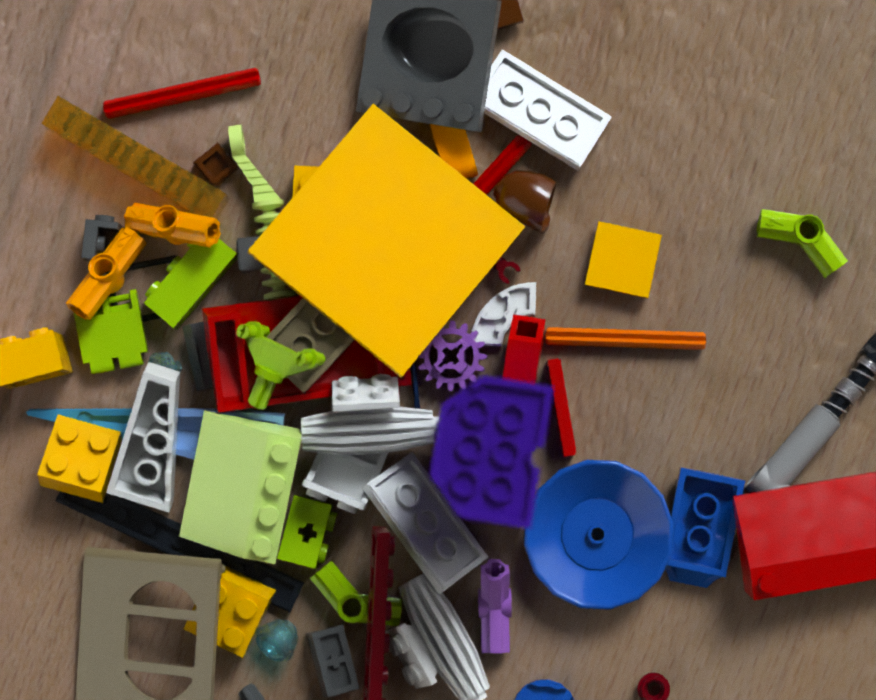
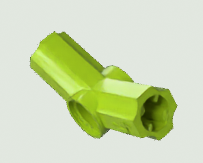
M765 209L760 210L756 237L796 243L801 246L823 278H826L848 262L825 231L822 220L812 214L797 215ZM801 223H809L814 227L815 234L812 239L804 238L801 235L799 229Z
M332 560L310 577V580L336 610L340 618L349 623H367L368 594H359ZM387 596V601H391L392 614L391 620L386 621V625L399 626L402 598ZM354 598L361 603V609L357 615L347 616L342 611L343 603L347 599Z

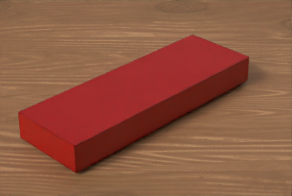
M550 359L546 361L550 386L553 387L552 399L562 457L573 456L576 453L561 359Z

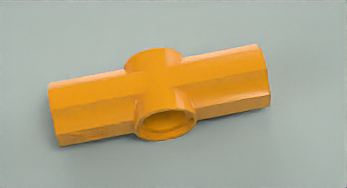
M134 203L132 206L127 207L124 214L125 228L128 227L139 234L164 238L173 245L188 243L211 248L213 244H217L221 235L220 222L216 218L181 212L171 205L156 207Z
M122 227L106 250L95 255L88 264L89 272L66 302L67 307L77 316L85 320H91L109 294L115 293L122 288L125 279L124 274L146 246L144 238L139 236L134 230ZM111 271L109 274L102 276L105 272Z

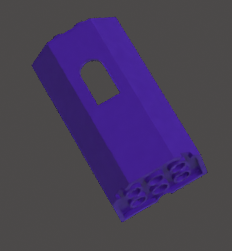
M482 375L441 405L430 477L460 518L531 529L540 468L533 464L531 456L536 448L544 447L553 392L552 386Z

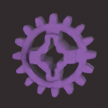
M450 321L449 328L446 329L444 326L418 357L423 358L425 362L418 367L419 370L427 369L429 371L425 380L437 379L436 388L438 389L444 383H448L449 391H454L455 383H459L460 387L465 389L467 387V379H470L472 382L477 380L474 374L475 371H485V368L479 363L480 360L488 358V355L480 353V349L486 343L476 342L475 339L479 332L475 330L470 334L467 333L468 324L466 323L460 329H457L456 322ZM457 334L462 336V338L456 343H449L442 336ZM433 345L438 350V359L434 364L431 361ZM463 345L457 354L458 363L449 362L442 366L448 357L445 352L446 349L455 350ZM472 347L474 355L471 366L466 361L467 350ZM448 369H456L462 376L448 378L442 374Z

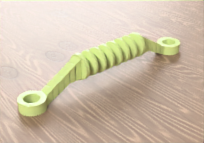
M242 125L228 126L232 158L253 188L254 203H252V209L263 212V214L253 218L254 222L264 224V227L255 231L256 235H261L278 216L279 213L275 212V209L284 206V200L280 199L246 156ZM266 267L260 270V273L271 275L270 279L262 282V286L271 287L273 290L263 295L264 300L296 296L295 291L285 289L287 284Z

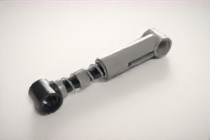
M876 332L860 350L862 356L857 360L858 365L856 368L850 369V375L847 378L843 377L840 383L836 385L835 390L831 391L832 396L827 401H822V406L815 404L767 463L760 467L744 487L749 493L790 486L793 480L841 426L839 423L840 415L843 412L847 413L846 408L850 404L856 403L857 399L862 395L861 391H865L864 387L870 380L874 381L873 377L876 376Z

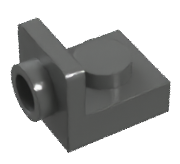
M95 215V220H85L82 259L90 261L95 255L106 250L107 238L102 235V230L119 232L122 228L121 224L114 222L115 217Z

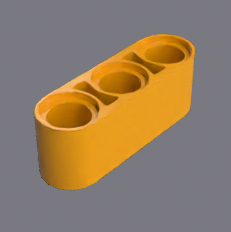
M429 124L438 156L466 179L478 176L466 130Z

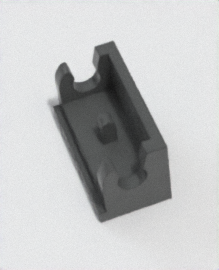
M343 625L331 626L323 630L306 633L322 697H332L360 689Z

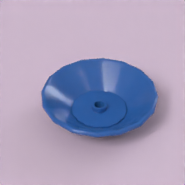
M585 460L560 469L537 490L531 529L525 528L524 547L534 574L554 596L579 608L611 610L638 600L660 580L672 555L674 523L663 494L643 473L618 461ZM595 528H600L603 531V537L598 541L594 540L591 536V532Z

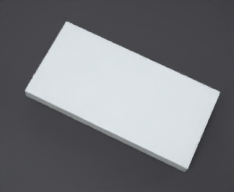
M501 50L491 66L484 113L578 171L609 123L611 116L504 50Z
M413 452L362 487L438 594L444 592L488 558Z

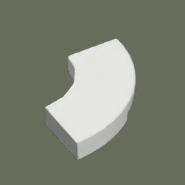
M536 282L514 285L494 296L482 308L473 325L472 332L475 330L479 332L475 339L476 342H485V346L502 347L504 335L511 326L513 314L527 317L534 316L536 312Z

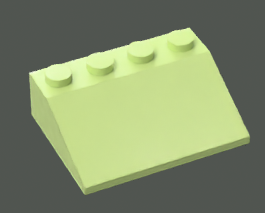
M204 410L179 537L240 558L275 564L301 443V429Z

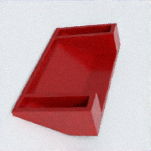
M297 295L202 308L206 346L218 413L255 408L248 403V399L258 377L254 373L256 365L245 339L237 336L236 330L238 326L245 325L250 321H256L268 326L271 332L303 297ZM355 340L306 393H303L288 378H284L282 383H276L267 406L331 397L332 381L339 380V378L344 376L369 379L374 375L387 374L391 377H398V387L411 385L410 368L401 378Z
M876 471L732 496L744 591L754 601L876 579Z

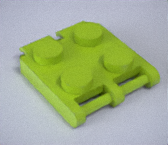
M131 289L128 294L108 296L102 304L103 308L98 309L91 320H85L74 313L83 364H90L92 374L114 371V359L117 358L119 359L120 369L144 365L142 354L149 352L137 289ZM131 300V303L110 306V303Z

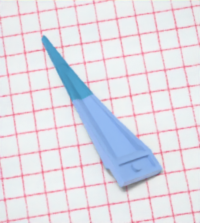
M178 408L176 455L194 460L204 410L218 413L217 408ZM253 408L221 412V414L284 426L285 413L253 410ZM29 409L26 414L53 422L56 421L59 414L120 431L123 439L132 409Z

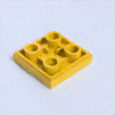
M598 221L584 285L648 299L662 235Z

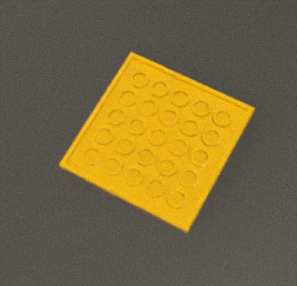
M372 104L249 248L248 253L402 378L520 235L525 226L375 104Z

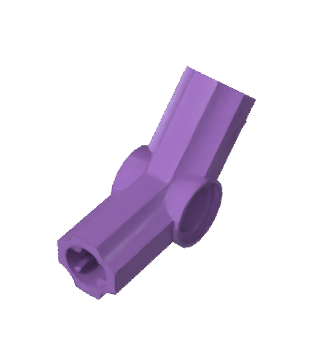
M489 559L486 564L481 565V588L478 589L479 618H481L482 653L510 652L509 618L512 617L511 588H509L510 572L509 565L504 564L500 559Z

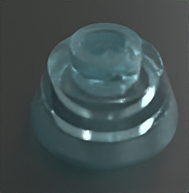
M276 619L257 629L256 643L262 653L276 662L289 661L298 643L297 629L288 620Z

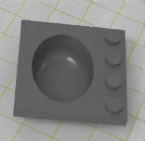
M372 0L356 112L365 113L372 104H375L391 118L481 132L501 1Z

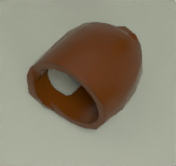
M516 170L504 176L493 192L496 203L523 225L541 233L548 231L550 223L549 210L556 188V181L544 174Z

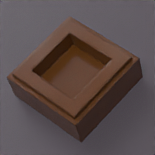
M218 142L193 162L214 189L239 169Z

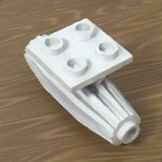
M387 374L374 375L369 379L344 376L339 378V380L332 381L333 411L301 418L303 451L337 455L398 452L433 444L439 423V417H433V410L400 407L398 377H391Z
M424 573L398 587L411 625L404 623L385 631V633H389L390 652L393 656H398L404 666L401 671L408 684H414L416 689L433 685L437 682L435 676L438 673L459 700L485 699L487 697L485 691L490 688L479 654L448 598L443 592L441 594L437 593Z

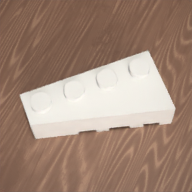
M148 362L142 375L106 492L168 513L174 501L179 371Z

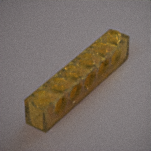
M57 96L41 123L49 131L192 214L218 219L230 199L225 192Z

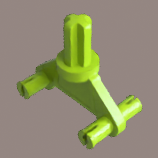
M247 322L245 325L238 326L236 330L237 336L245 339L256 365L254 373L258 377L248 399V403L255 408L265 409L267 407L276 383H282L284 378L314 369L325 362V355L319 351L317 352L315 349L307 348L301 352H296L267 338L270 328L259 322Z

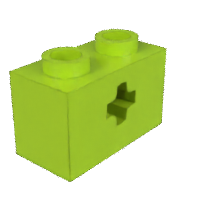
M294 495L277 559L314 569L317 568L318 562L324 564L329 544L324 543L326 531L333 532L337 513L332 512L333 505ZM308 523L313 524V530L317 532V537H312L309 539V542L304 541L305 535L300 533V529L306 528Z

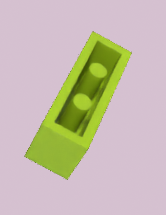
M220 239L211 248L187 244L190 249L182 258L177 256L166 268L169 274L161 283L158 280L155 281L145 293V296L148 298L144 304L175 330L179 329L238 259L237 253Z

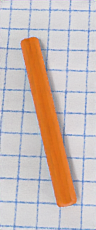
M548 327L545 331V342L547 345L703 350L706 347V334L704 332Z

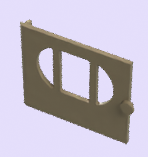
M87 547L84 553L75 700H160L149 697L141 692L132 682L128 671L182 676L192 679L191 684L183 693L168 700H213L221 574L226 570L225 565H221L222 559ZM157 581L173 583L186 591L195 603L196 610L134 604L132 600L146 585ZM130 615L195 621L197 623L194 667L129 660L127 655Z

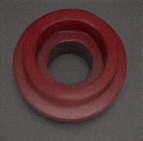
M651 672L645 674L639 680L637 692L641 700H667L670 694V684L663 675ZM651 683L659 685V692L655 695H651L647 691L648 685Z

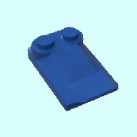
M680 467L670 513L674 527L672 555L665 568L669 581L708 588L717 579L726 577L736 530L732 496L743 494L745 480Z

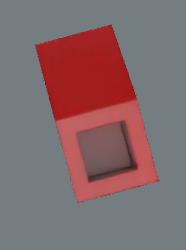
M513 314L502 379L536 384L544 342L546 319Z

